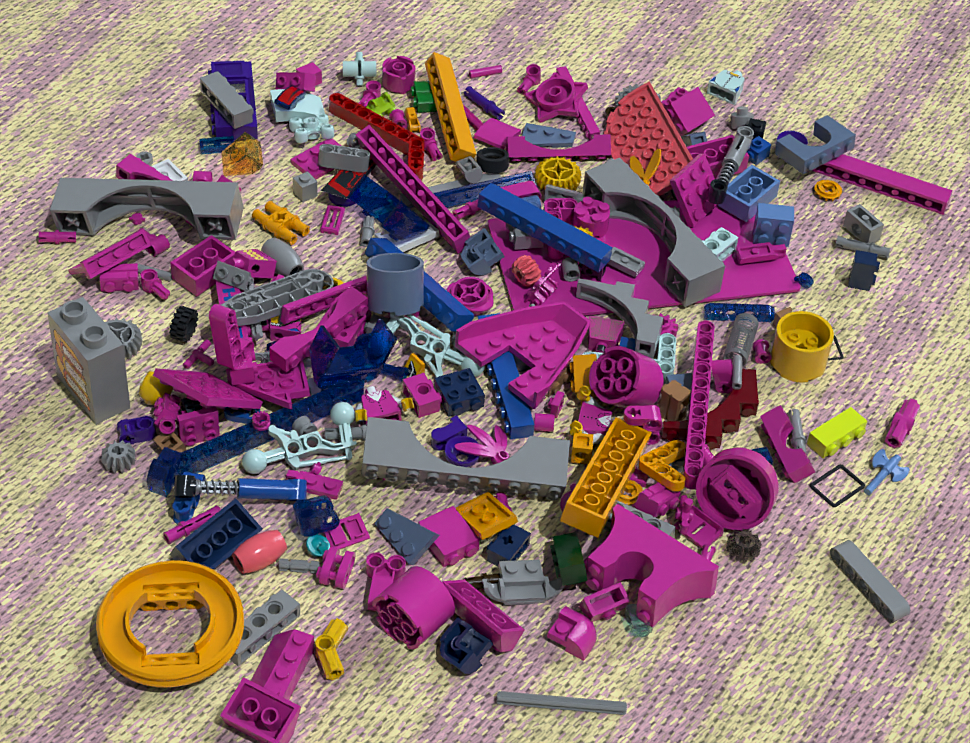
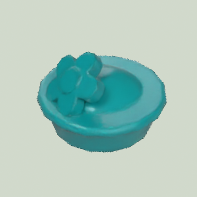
M312 534L306 540V549L314 557H322L325 550L330 548L328 539L321 534Z

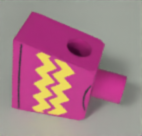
M258 249L236 251L234 258L229 260V265L250 272L253 278H273L277 261Z

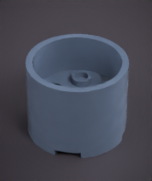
M385 253L369 258L366 262L368 309L378 314H382L383 311L395 313V316L409 315L420 311V307L424 305V261L417 256L405 253Z

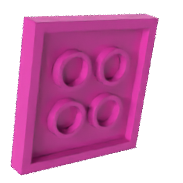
M705 153L698 154L670 180L688 227H694L717 205L709 202L707 199L710 183L715 178Z

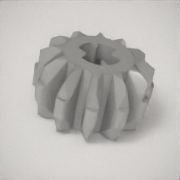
M114 440L113 444L107 443L106 448L102 449L101 461L107 471L112 470L115 474L117 470H120L123 474L124 469L130 470L131 465H135L136 453L130 443L125 444L123 440L117 443Z

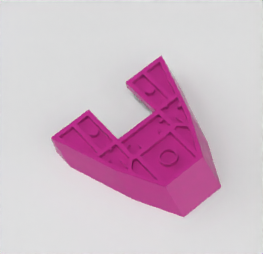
M565 301L524 307L471 321L456 330L455 347L480 367L510 351L532 368L509 382L508 389L535 410L568 366L592 321Z

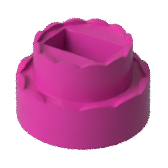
M742 447L725 449L717 453L703 467L696 482V496L702 511L722 527L731 530H746L762 523L771 512L779 491V483L773 466L761 454Z

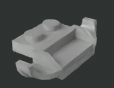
M540 560L499 561L500 578L498 583L491 584L487 582V579H483L485 593L491 599L503 602L504 605L545 603V601L558 595L565 587L562 584L561 578L549 581L548 576H543Z

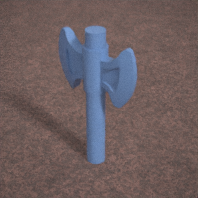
M884 449L879 450L874 455L872 466L874 468L881 467V471L864 489L865 494L871 495L889 474L892 476V482H898L907 477L910 469L898 466L901 460L899 455L895 454L888 459Z

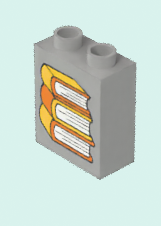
M81 297L68 301L63 306L47 312L57 377L92 421L97 425L130 409L123 343L85 298Z

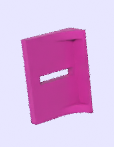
M692 505L691 509L694 511L692 522L688 521V532L684 536L703 549V545H712L723 535L724 528ZM676 522L674 526L675 529L679 531V522ZM702 525H704V527H703L702 529H700L696 534H692V533L695 532L699 527H701Z
M359 513L323 525L320 530L328 539L330 547L338 549L370 539V535ZM342 524H344V527L350 537V540H347L345 533L341 527Z

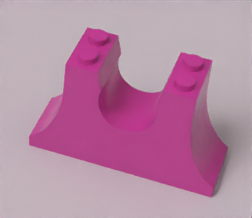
M617 504L612 509L611 532L609 536L588 556V581H586V585L598 592L624 579L642 581L638 590L636 617L641 622L654 627L676 606L693 599L711 598L715 594L719 566Z

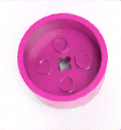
M612 346L605 349V352L597 361L593 362L589 374V383L591 389L594 390L596 396L602 402L625 410L628 406L653 405L658 400L663 386V373L659 364L654 359L623 346Z
M413 566L378 595L372 604L378 612L376 619L382 629L393 640H401L407 644L408 649L418 648L455 613L454 601L445 585L433 573L419 566Z

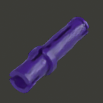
M471 86L465 89L464 95L481 106L484 112L490 113L497 120H501L504 117L501 114L505 115V111L496 106L494 101H489Z

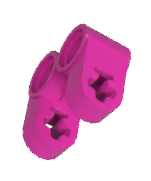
M656 405L628 406L624 411V422L652 432L647 445L657 444L660 441V429L663 426L660 408Z

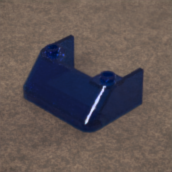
M365 174L347 196V198L364 209L362 211L364 215L376 218L381 223V227L387 230L389 236L396 242L424 233L430 227L425 220L402 201Z
M378 319L372 332L359 335L354 346L339 347L324 325H321L309 348L314 383L319 389L367 383L376 379L388 359L397 338L382 319Z

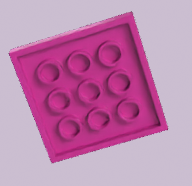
M155 368L153 376L160 379V383L172 386L176 392L187 394V398L195 401L198 400L200 405L206 408L215 406L220 409L229 407L234 410L242 408L251 411L252 408L261 409L263 401L208 372Z

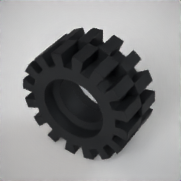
M179 306L173 315L174 318L171 320L172 324L170 325L171 330L169 333L171 338L187 343L196 331L198 313L197 310Z

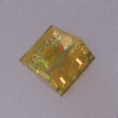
M246 132L221 152L224 176L250 175L260 170L263 166L261 142Z

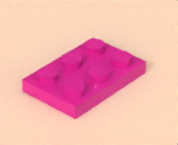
M334 139L324 140L291 158L290 163L302 173L308 171L315 179H318L334 170V168L322 167L318 164L320 145H341Z

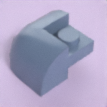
M485 228L465 241L466 245L462 253H460L467 267L476 275H486L493 272L490 267L505 257Z

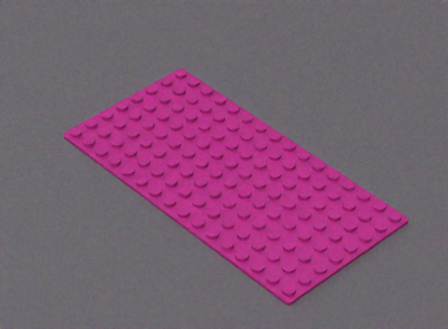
M678 200L663 201L670 208L676 206V208L680 209L679 218L688 227ZM717 204L694 227L689 228L698 238L706 240L712 232H716L722 227L739 237L737 246L753 244V226L756 215L745 222ZM498 218L488 220L491 237L505 256L499 260V264L513 310L529 307L532 304L531 300H528L526 303L525 300L529 297L527 293L533 286H522L520 282L518 283L517 278L514 277L515 275L512 272L514 261L520 256L526 255L531 256L532 260L535 259L536 264L539 265L538 267L541 270V277L545 276V272L551 266L555 268L560 263V266L550 276L552 280L558 282L557 289L553 291L542 305L565 301L584 316L613 313L604 306L576 297L578 280L573 282L566 281L561 265L562 261L569 256L564 254L558 260L550 258L545 243H543V248L514 249L513 242L509 240L510 231L506 229V222ZM609 218L607 233L603 237L595 236L594 238L644 261L645 267L635 278L607 264L601 283L616 285L618 281L634 284L633 298L648 300V309L682 305L664 286L667 259L671 253L663 240L640 224ZM572 221V222H566V223H568V224H570V225L573 226V221ZM733 252L722 261L725 265L720 292L696 303L799 292L801 286L787 254L785 257L774 260L740 264L735 252ZM579 268L580 279L600 282L597 281L598 278L582 274V268Z

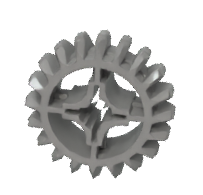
M117 317L115 320L108 319L105 322L106 325L123 343L125 358L127 357L131 360L132 355L137 356V352L140 351L142 345L140 329L131 320L126 322L125 318L122 320H118Z

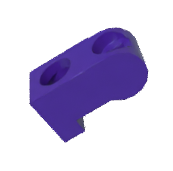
M457 415L450 418V424L432 430L431 446L434 450H445V445L451 438L467 436L468 428Z

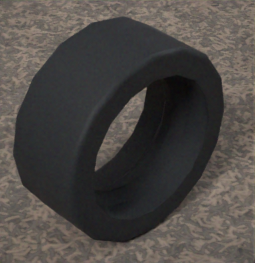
M497 147L483 148L477 152L476 163L483 172L501 173L509 168V153Z

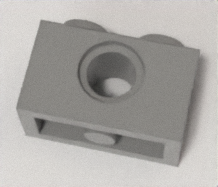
M859 204L847 210L843 226L860 241L871 244V242L875 243L880 240L884 224Z

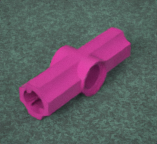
M912 398L905 400L900 411L896 412L885 438V442L889 447L894 449L900 448L906 435L910 434L909 431L912 430L915 417L920 409L917 400Z

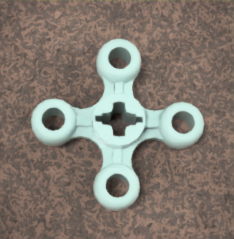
M318 114L316 117L304 119L303 122L299 117L289 120V129L291 132H294V138L297 143H305L308 139H317L320 137V134L326 140L334 137V127L329 124L327 114Z

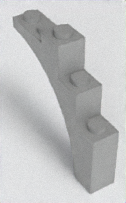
M579 278L576 297L604 306L618 315L630 327L634 335L635 351L654 358L662 332L664 317L647 314L649 301L633 298L635 285L618 281L616 285Z

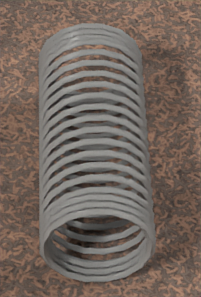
M748 313L736 316L723 356L724 359H733V355L742 354L740 355L743 359L742 367L747 364L759 325L756 317Z

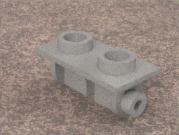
M217 261L213 279L245 291L247 285H251L254 281L250 272Z

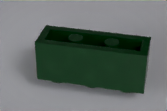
M577 532L553 536L554 545H550L557 579L561 578L563 586L588 581Z

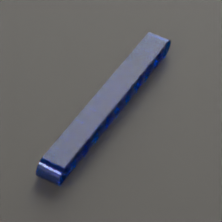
M351 378L292 404V409L284 407L269 414L270 426L275 425L276 428L291 432L294 421L301 416H307L310 419V423L329 416L332 407L336 403L347 402L352 406L360 402L361 396L364 395V381L360 378ZM252 422L175 455L172 459L174 476L183 475L185 471L198 474L275 440V438L268 434V429L258 431L253 428Z

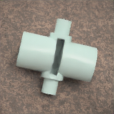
M356 52L354 61H343V77H355L356 86H363V79L365 77H376V61H364L363 52Z

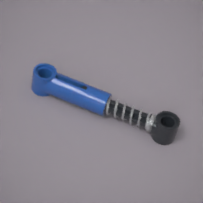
M175 475L174 497L193 498L196 494L202 495V493H207V495L214 494L215 496L216 494H222V496L224 494H229V496L236 494L237 499H271L302 502L306 501L307 480L238 478L237 482L235 480L232 482L228 480L222 482L221 480L214 481L213 479L211 481L206 479L201 481L192 475Z

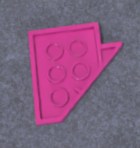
M303 360L287 372L273 362L257 364L258 373L254 374L255 382L233 385L248 394L288 409H292L291 399H301L310 396ZM227 368V380L232 385L230 369Z

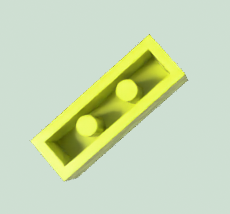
M850 407L811 431L807 445L823 459L828 455L832 456L839 448L847 447L855 438L859 439L865 434L867 420Z

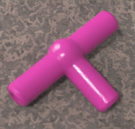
M206 339L197 349L192 351L191 356L183 363L184 368L189 369L197 359L209 366L214 364V359L204 354L211 345L209 340Z

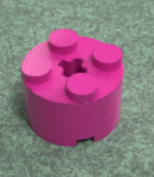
M397 56L395 59L387 58L382 64L383 88L399 94L407 93L410 87L413 86V81H415L416 66L414 62L405 56Z
M584 197L574 208L573 226L577 228L582 226L583 229L588 228L590 232H593V237H603L608 231L609 204L591 197Z

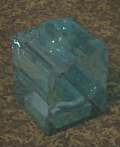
M637 604L627 605L625 618L627 624H630L631 636L637 635L642 638L652 633L653 627L650 626V622L644 623L638 619L636 613Z

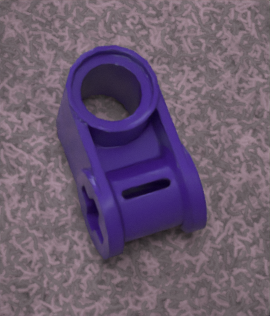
M151 416L124 419L117 423V430L120 432L119 442L123 440L125 444L130 443L132 445L134 443L151 441L157 434L154 419Z

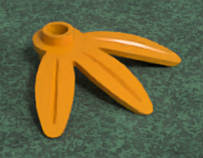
M661 149L655 150L645 174L640 161L635 156L630 157V168L648 186L650 184L649 179L654 175L659 166Z

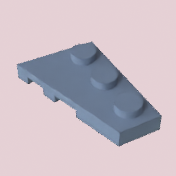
M526 123L522 136H525L526 141L539 147H573L576 132Z
M388 508L374 523L410 565H414L440 536Z

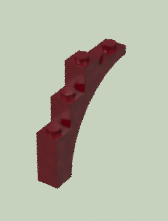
M742 369V387L740 389H733L721 405L707 413L705 444L710 449H720L723 437L722 431L728 433L739 431L740 415L756 416L759 399L755 369ZM688 420L663 421L661 439L686 441Z

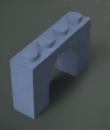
M826 115L815 121L813 135L823 141L825 145L808 146L788 134L776 140L775 154L796 170L805 174L854 149L856 134Z

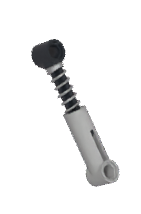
M740 126L737 128L736 136L722 162V168L717 178L710 183L707 195L709 202L713 204H722L724 202L729 182L734 173L739 169L747 150L751 146L754 131L750 127Z

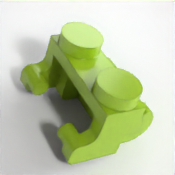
M387 92L382 93L375 100L371 99L366 107L383 117L386 114L389 116L391 111L396 109L393 100Z

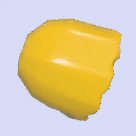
M152 371L146 374L139 388V396L148 405H154L158 397L162 398L165 392L171 395L173 390L172 386L160 383V379L153 376L154 372Z

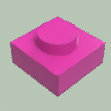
M557 391L554 398H550L548 404L550 414H554L555 418L558 417L564 403L565 393Z

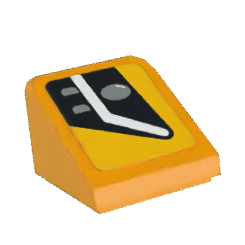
M412 353L403 368V372L408 377L425 373V363Z

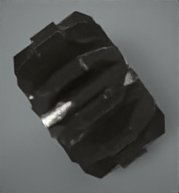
M744 529L740 532L735 530L728 537L726 549L730 557L736 556V562L740 559L743 560L744 564L747 560L753 562L755 557L758 558L760 555L762 544L758 534L752 535V530L749 532H745Z

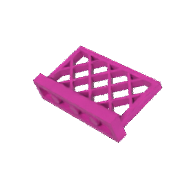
M140 229L79 262L80 264L70 268L68 271L71 275L85 273L87 279H92L152 245L144 229Z

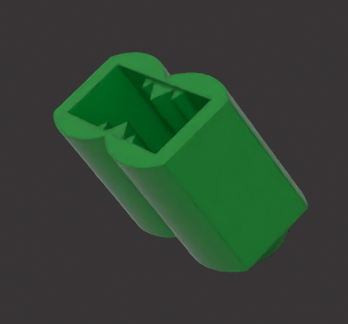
M413 81V86L410 87L411 97L414 96L413 107L417 109V113L437 112L430 82Z

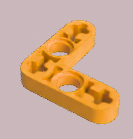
M673 440L642 455L639 458V469L671 491L683 490L685 487V476L668 464L684 457L685 443Z

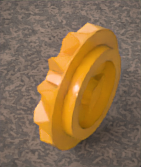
M832 180L818 181L814 187L815 195H819V199L825 198L826 201L828 199L831 201L839 199L842 194L841 186Z
M629 480L618 501L627 505L636 503L639 493L643 491L640 484ZM624 491L631 493V496L624 495Z

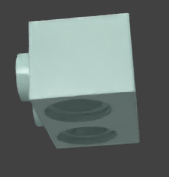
M721 227L716 232H712L702 242L712 250L719 260L724 261L735 252L739 237Z

